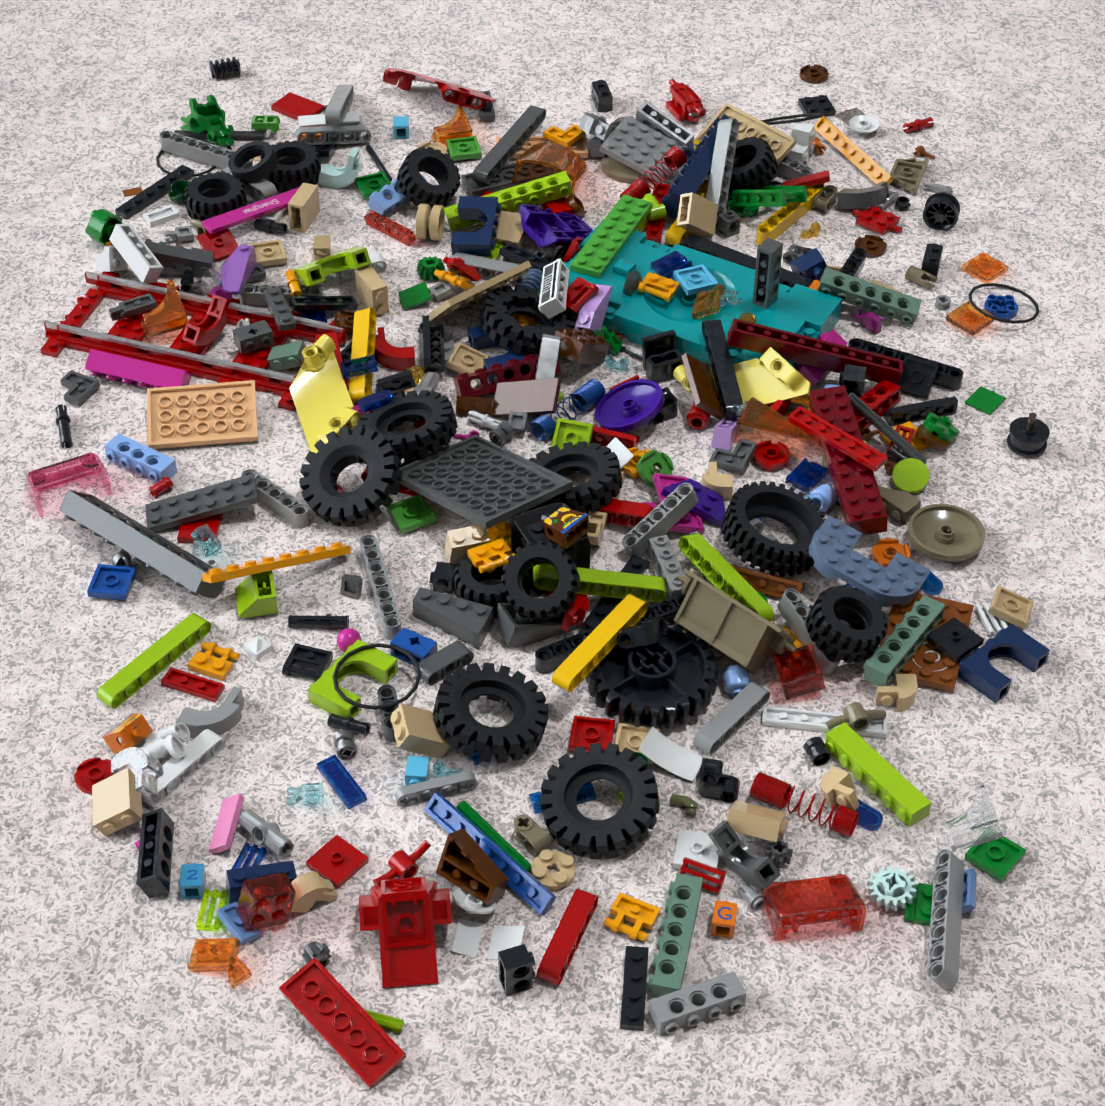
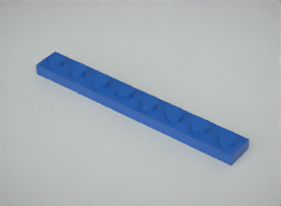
M434 793L424 811L449 834L464 828L509 878L507 886L537 913L545 915L556 899V896L440 793Z

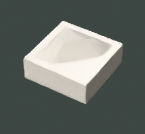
M260 635L243 645L244 650L256 660L272 650V645Z

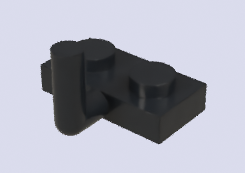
M409 369L378 379L377 386L383 397L394 393H401L402 397H406L405 390L416 387V382Z

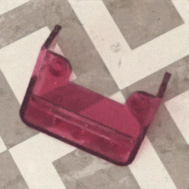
M86 453L32 470L25 479L26 490L40 517L44 516L38 494L42 490L97 473L107 494H112L108 472L100 457L95 453Z

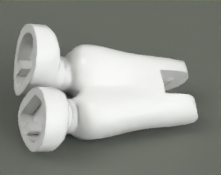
M178 722L167 729H160L150 737L144 738L133 747L130 760L133 763H141L164 758L168 753L177 759L184 757L186 750L182 742L189 741L190 731L187 725L183 722Z

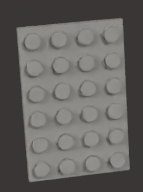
M626 116L603 142L599 151L644 175V172L649 171L651 166H655V163L660 161L661 157L672 147L676 146L681 149L687 146H682L675 140L636 121L634 118ZM658 162L656 166L664 171L661 162ZM663 164L665 170L671 174V170ZM685 164L678 170H672L673 175L665 172L667 180L662 179L658 175L655 167L651 168V172L661 179L662 184H670L671 186L674 184L676 177L679 174L682 175L680 171ZM657 168L659 174L666 179L664 173ZM647 172L645 176L651 178L650 172ZM652 174L654 180L660 183V180L654 174Z

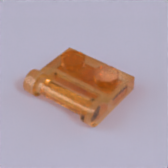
M718 284L715 289L701 291L696 295L691 312L693 319L719 312L720 300L725 292L723 285Z

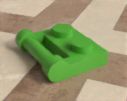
M253 115L251 128L258 132L264 131V129L277 132L279 130L280 117L277 115Z

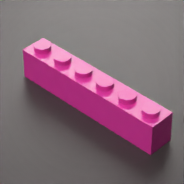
M90 349L85 369L94 377L100 378L103 375L108 380L116 381V379H120L122 383L132 385V382L138 383L137 386L146 389L148 386L153 388L189 385L192 376L185 370Z

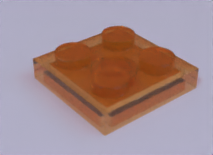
M982 252L962 264L961 270L986 284L1006 273L1009 266Z
M969 301L946 316V321L972 336L994 322V319L978 312Z

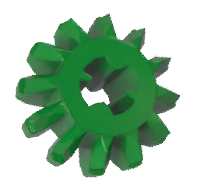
M437 256L423 257L417 264L418 275L420 279L425 281L431 280L432 282L433 279L438 281V277L434 276V271L436 269L445 271L442 259H437Z

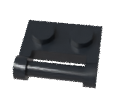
M295 643L283 665L282 674L313 679L316 682L323 672L328 669L333 659V652ZM296 664L304 667H309L317 669V671L315 672L298 667H293V665Z

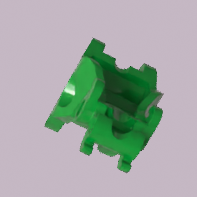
M214 95L207 96L206 104H198L195 98L189 99L191 114L187 117H181V121L186 123V125L181 126V130H188L192 133L209 132L207 134L209 142H216L217 146L227 147V149L232 150L231 146H233L234 140L231 139L234 128L232 125H228V128L226 127L225 111L219 107Z

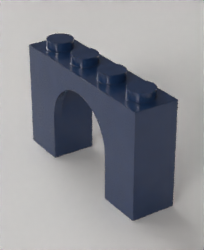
M460 196L457 207L459 219L480 220L486 223V225L476 232H453L451 239L452 255L461 252L476 256H491L492 250H495L494 238H497L498 234L496 226H499L500 223L498 214L502 212V205L499 204L498 197Z
M483 325L468 328V342L471 348L475 350L492 347L503 348L499 345L500 340L493 341L489 338V333H485L482 329ZM510 345L505 349L508 351L507 353L483 359V368L485 370L490 369L491 365L501 363V365L508 364L507 361L511 359L523 360L525 350H521L520 354L512 352L513 346ZM525 365L520 368L521 374L526 372ZM509 370L504 372L505 379L510 376ZM492 374L487 378L488 382H492L494 379Z
M1010 624L1007 628H1002L994 638H989L981 648H976L968 658H963L960 661L958 677L994 703H997L1009 693L1012 680L995 669L989 661L997 657H1007L1018 661L1032 672H1036L1047 663L1050 649L1013 624Z

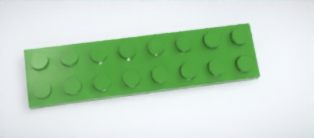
M622 195L571 262L570 270L601 279L651 211L653 202L637 199L629 195Z

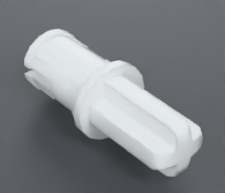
M469 411L467 416L468 420L480 424L482 428L487 427L493 430L497 429L498 425L502 423V421L489 417L488 414L483 415L475 411Z

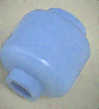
M823 484L810 494V498L813 500L811 504H817L820 507L818 511L825 512L836 504L837 493L831 486Z
M738 665L728 667L722 675L724 691L727 694H732L733 697L750 683L748 671Z

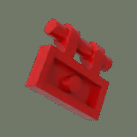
M447 256L443 259L447 267L457 271L460 276L470 278V281H479L481 275L477 273L478 270L472 266L468 267L464 264L465 261L459 257L448 258Z

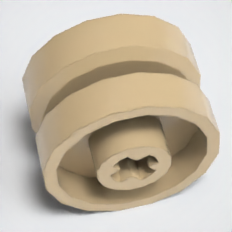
M420 203L416 217L417 239L426 240L430 235L432 241H441L445 221L443 205H434L431 210L429 204Z

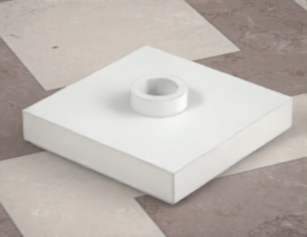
M679 829L672 868L680 869L683 865L684 857L717 868L719 855L716 851L718 849L708 836L709 833ZM688 864L687 866L688 868L699 871L701 873L716 875L715 873L709 872L707 870L701 869L690 864Z

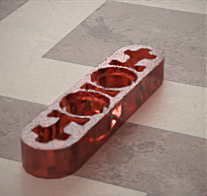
M370 211L364 216L368 226L407 246L416 240L412 230L375 211Z

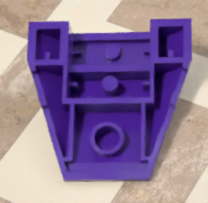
M520 205L522 228L528 234V237L533 239L537 246L541 248H553L567 244L576 237L584 239L593 231L577 215L564 212L556 214L551 213L552 210L546 208V211H543L535 205Z

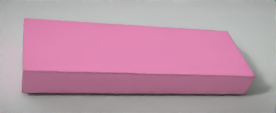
M240 793L223 799L209 851L212 854H217L231 848L244 797Z

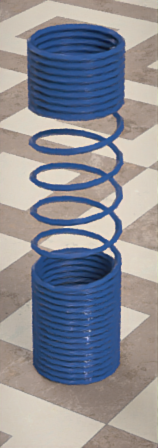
M591 379L570 394L569 397L564 398L563 402H559L556 408L557 413L555 414L562 418L558 413V408H561L569 417V420L576 419V414L581 415L598 403L606 394L603 384L596 379ZM570 399L572 400L574 406L581 411V413H577L575 409L571 406ZM564 403L571 407L575 413L574 418H571L564 409ZM542 414L531 422V431L540 441H546L554 435L556 422L551 414L550 416Z

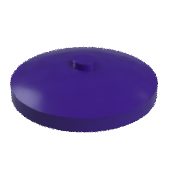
M639 379L623 383L610 390L601 398L595 409V418L599 426L604 429L617 432L634 430L648 423L659 413L664 404V394L660 386L651 380Z

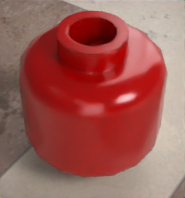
M694 404L688 410L686 421L691 428L701 430L707 427L711 415Z

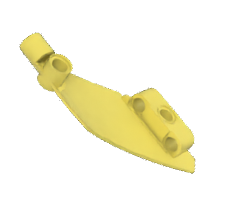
M322 335L313 346L303 349L304 362L289 388L310 451L314 453L318 452L314 445L320 439L326 444L328 443L326 435L334 431L340 436V428L349 426L353 430L354 425H357L361 417L360 412L353 410L354 406L334 354L336 349L335 343L327 335Z
M772 347L767 349L760 357V360L755 358L733 364L744 409L772 404L777 399L785 401L809 394L811 383ZM680 365L674 370L673 376L685 390L692 394L684 365Z

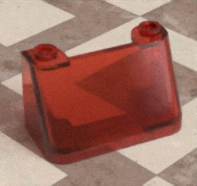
M836 874L834 876L772 882L763 891L765 908L775 941L786 940L785 935L793 930V933H797L800 925L839 920L842 927L849 924L852 931L863 930L867 911L865 902L847 875Z

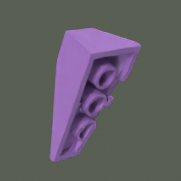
M240 245L225 260L221 267L222 288L224 290H229L232 294H240L257 265L254 246Z

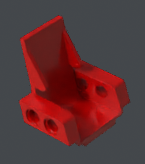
M424 876L381 880V886L370 888V895H359L360 931L379 930L383 988L438 983L434 925L452 923L449 888L437 889V883L435 881L426 882Z

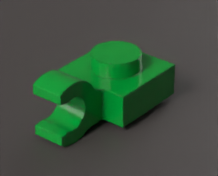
M602 326L601 331L603 333L596 329L594 335L604 337L605 341L611 344L608 351L613 356L619 354L623 343L614 332H609L606 326Z

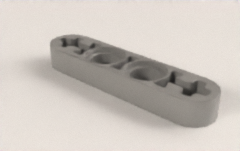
M468 771L403 786L397 789L394 795L398 806L406 807L430 801L434 793H440L443 797L472 791L477 787L478 783L474 773Z

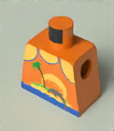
M132 713L103 735L102 738L115 754L133 748L151 734L153 730L142 714Z

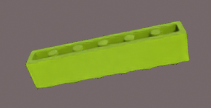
M844 722L826 733L825 747L828 748L830 753L839 760L843 767L851 771L854 777L868 788L870 793L875 794L885 807L890 808L901 822H905L911 827L929 816L932 802L850 726Z

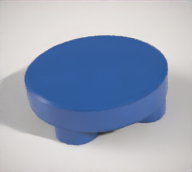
M990 294L985 301L984 312L1001 319L1010 320L1017 315L1018 305L1012 295L996 296Z

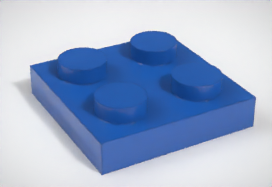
M98 564L87 589L88 597L126 600L137 574L136 568Z

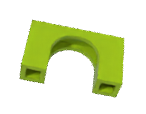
M352 247L293 270L300 281V285L312 286L326 281L325 276L346 269L361 268L371 264V260L366 247Z
M358 639L353 645H350L347 651L337 658L334 664L328 670H325L315 683L311 684L308 689L310 703L329 713L343 717H355L362 709L343 700L335 690L333 674L337 663L348 652L369 644ZM377 648L363 649L349 656L341 664L337 674L340 690L347 698L361 704L360 696L342 688L339 685L340 681L352 674H365L387 684L398 673L397 658Z

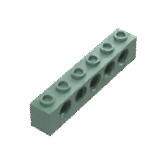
M827 267L822 274L817 290L842 298V301L912 325L918 316L922 301L921 299Z
M926 595L920 601H916L910 613L907 612L902 622L896 624L893 633L886 636L883 645L876 648L873 657L866 660L863 666V670H865L863 679L877 686H888L895 678V674L901 671L923 644L927 635L941 622L945 604Z
M677 873L675 882H670L669 895L672 896L671 900H666L665 913L668 914L667 918H662L660 931L664 932L663 936H658L656 949L660 951L659 955L654 954L652 968L655 969V973H650L648 987L652 988L651 997L657 998L682 989L702 893L703 878Z

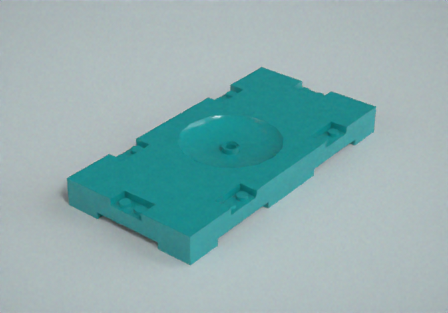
M600 224L580 244L579 252L590 239V237L593 235V233L597 230ZM639 231L634 232L601 279L570 270V264L578 253L568 263L563 262L569 269L568 287L578 277L595 285L600 284L613 287L602 326L627 335L628 341L642 345L643 337L674 330L676 332V350H679L682 355L687 353L707 364H710L702 334V321L720 319L726 341L734 318L816 339L825 331L827 333L830 332L840 320L842 298L799 284H795L793 288L779 284L778 299L768 309L752 303L755 279L754 269L678 244L671 248L667 245L647 240V234ZM621 258L636 263V268L628 276L613 271V266ZM702 264L718 282V289L689 296L679 285L677 292L669 303L654 295L637 292L639 283L643 281L648 272L676 281L673 278V271ZM579 312L576 315L573 314L574 317L578 318ZM728 346L733 364L755 358L760 360V357L763 355ZM786 360V361H787L788 363H790L796 370L798 369L796 366H797L799 363Z

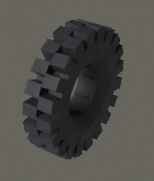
M354 425L352 431L347 426L340 428V436L334 431L326 435L328 443L325 444L320 439L314 445L318 452L309 451L305 457L310 464H302L300 473L304 476L299 478L300 487L303 490L301 494L311 509L326 522L329 521L332 525L340 527L343 523L345 527H355L356 520L361 525L370 522L369 514L377 518L383 513L379 507L384 505L388 508L393 502L389 495L398 494L400 486L396 482L402 481L403 474L399 469L402 467L401 460L387 439L372 428L368 427L366 430L363 426ZM354 463L367 464L368 475L359 488L351 492L337 491L339 489L336 485L337 479L347 466Z

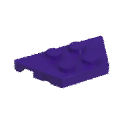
M691 478L664 487L661 495L667 497L679 485L690 483L698 497L697 504L690 511L722 529L721 522L725 514L723 496Z

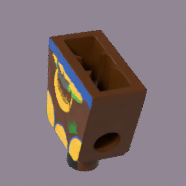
M563 507L559 508L552 515L544 513L541 518L546 537L564 549L570 547L590 531L588 514Z

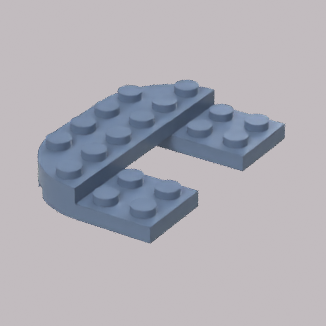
M829 515L821 527L816 530L809 545V557L814 559V567L829 580L836 576L857 589L864 591L868 596L873 597L874 602L879 603L880 606L890 607L891 604H898L900 607L910 603L921 589L931 571L899 553L895 554L886 568L853 550L863 533Z

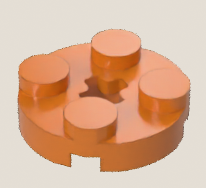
M885 538L879 540L875 546L873 545L871 558L872 561L886 568L896 553L910 559V549L905 543L904 546L900 544L897 539Z

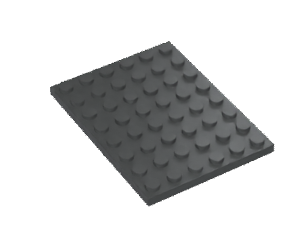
M478 435L471 436L430 454L428 457L399 468L403 472L402 481H397V483L485 529L492 528L500 522L506 521L573 488V481Z

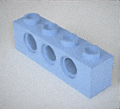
M420 174L422 179L428 183V181ZM397 178L392 184H386L382 187L381 191H375L369 197L370 200L367 205L379 218L408 201L406 196L401 193V188L398 187Z
M118 433L104 445L106 457L109 461L122 465L138 475H143L153 482H160L163 477L171 479L177 473L175 459Z

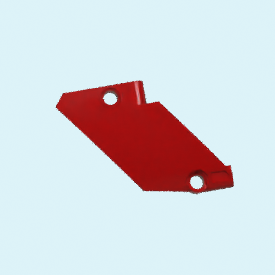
M387 68L384 71L383 82L397 85L398 88L405 91H410L413 81L436 84L445 101L462 107L479 110L483 107L485 101L496 102V99L477 90L412 71L396 68ZM446 91H451L450 95H444ZM474 99H479L477 103H473Z

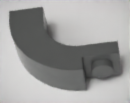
M881 181L872 187L864 189H842L837 192L838 208L859 209L885 203L889 192L887 182Z
M722 821L708 834L718 849L716 853L747 883L757 888L766 889L781 875L769 857L759 856L743 844L728 821Z

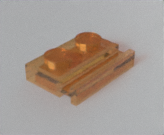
M238 938L196 939L190 955L191 961L187 967L191 972L233 971L232 966L236 962L241 943Z

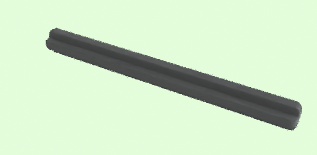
M174 131L197 140H208L207 134L209 132ZM233 131L231 139L264 140L265 135L263 131Z
M854 393L848 395L851 405L903 453L909 455L910 458L922 461L924 464L927 463V458Z

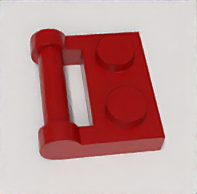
M578 277L568 287L566 309L576 315L579 312V308L593 294H596L599 288L595 284Z

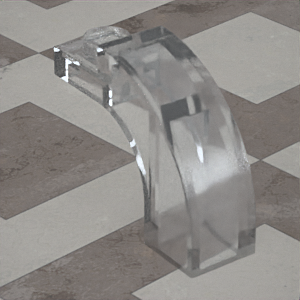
M137 747L123 749L111 757V774L114 775L129 768L135 773V790L149 799L157 796V779L163 775V768L158 759Z

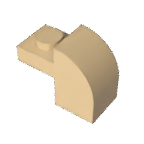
M330 235L314 236V261L331 256Z
M709 462V469H705V474H702V485L723 496V500H731L733 492L732 474H717V462Z
M589 510L590 531L587 532L590 544L600 546L604 537L603 532L608 515L604 512H592Z
M895 674L893 686H877L875 705H896L897 712L909 709L915 702L918 686L916 674Z
M833 766L822 777L820 782L827 806L832 809L836 802V806L839 804L856 810L860 805L850 773Z
M308 872L294 879L281 896L290 912L308 913L316 901L334 902L338 894L330 880L321 879L317 872Z

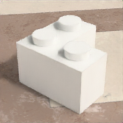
M801 121L795 123L792 128L791 137L796 139L797 144L787 156L803 164L805 161H808L809 155L813 153L815 147L813 145L816 136L814 131L815 125Z

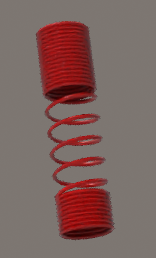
M676 146L672 147L661 157L660 161L655 163V166H651L649 171L644 172V176H640L639 179L620 194V198L622 195H629L642 199L645 194L651 193L650 188L656 190L654 182L661 185L662 181L655 173L651 172V168L655 167L658 175L662 179L667 180L665 172L673 175L672 170H678L687 162V157L683 150ZM658 162H661L664 171L656 166ZM663 164L671 170V174L665 170ZM657 168L664 173L666 179L659 174ZM647 172H650L653 181L648 177H645V174ZM652 174L660 180V184L654 180ZM646 178L653 183L655 189L648 184Z
M762 772L756 775L750 789V797L776 808L778 807V809H783L787 804L789 813L794 812L798 807L799 817H803L808 812V819L812 822L819 815L818 823L820 826H823L829 820L830 830L848 837L853 834L859 819V811L857 812L847 806L840 805L831 824L833 811L837 804L835 802L829 816L821 824V813L826 798L823 799L816 816L810 820L811 806L816 794L813 795L806 811L800 815V805L805 790H803L795 808L789 811L790 799L795 785L792 787L791 784Z

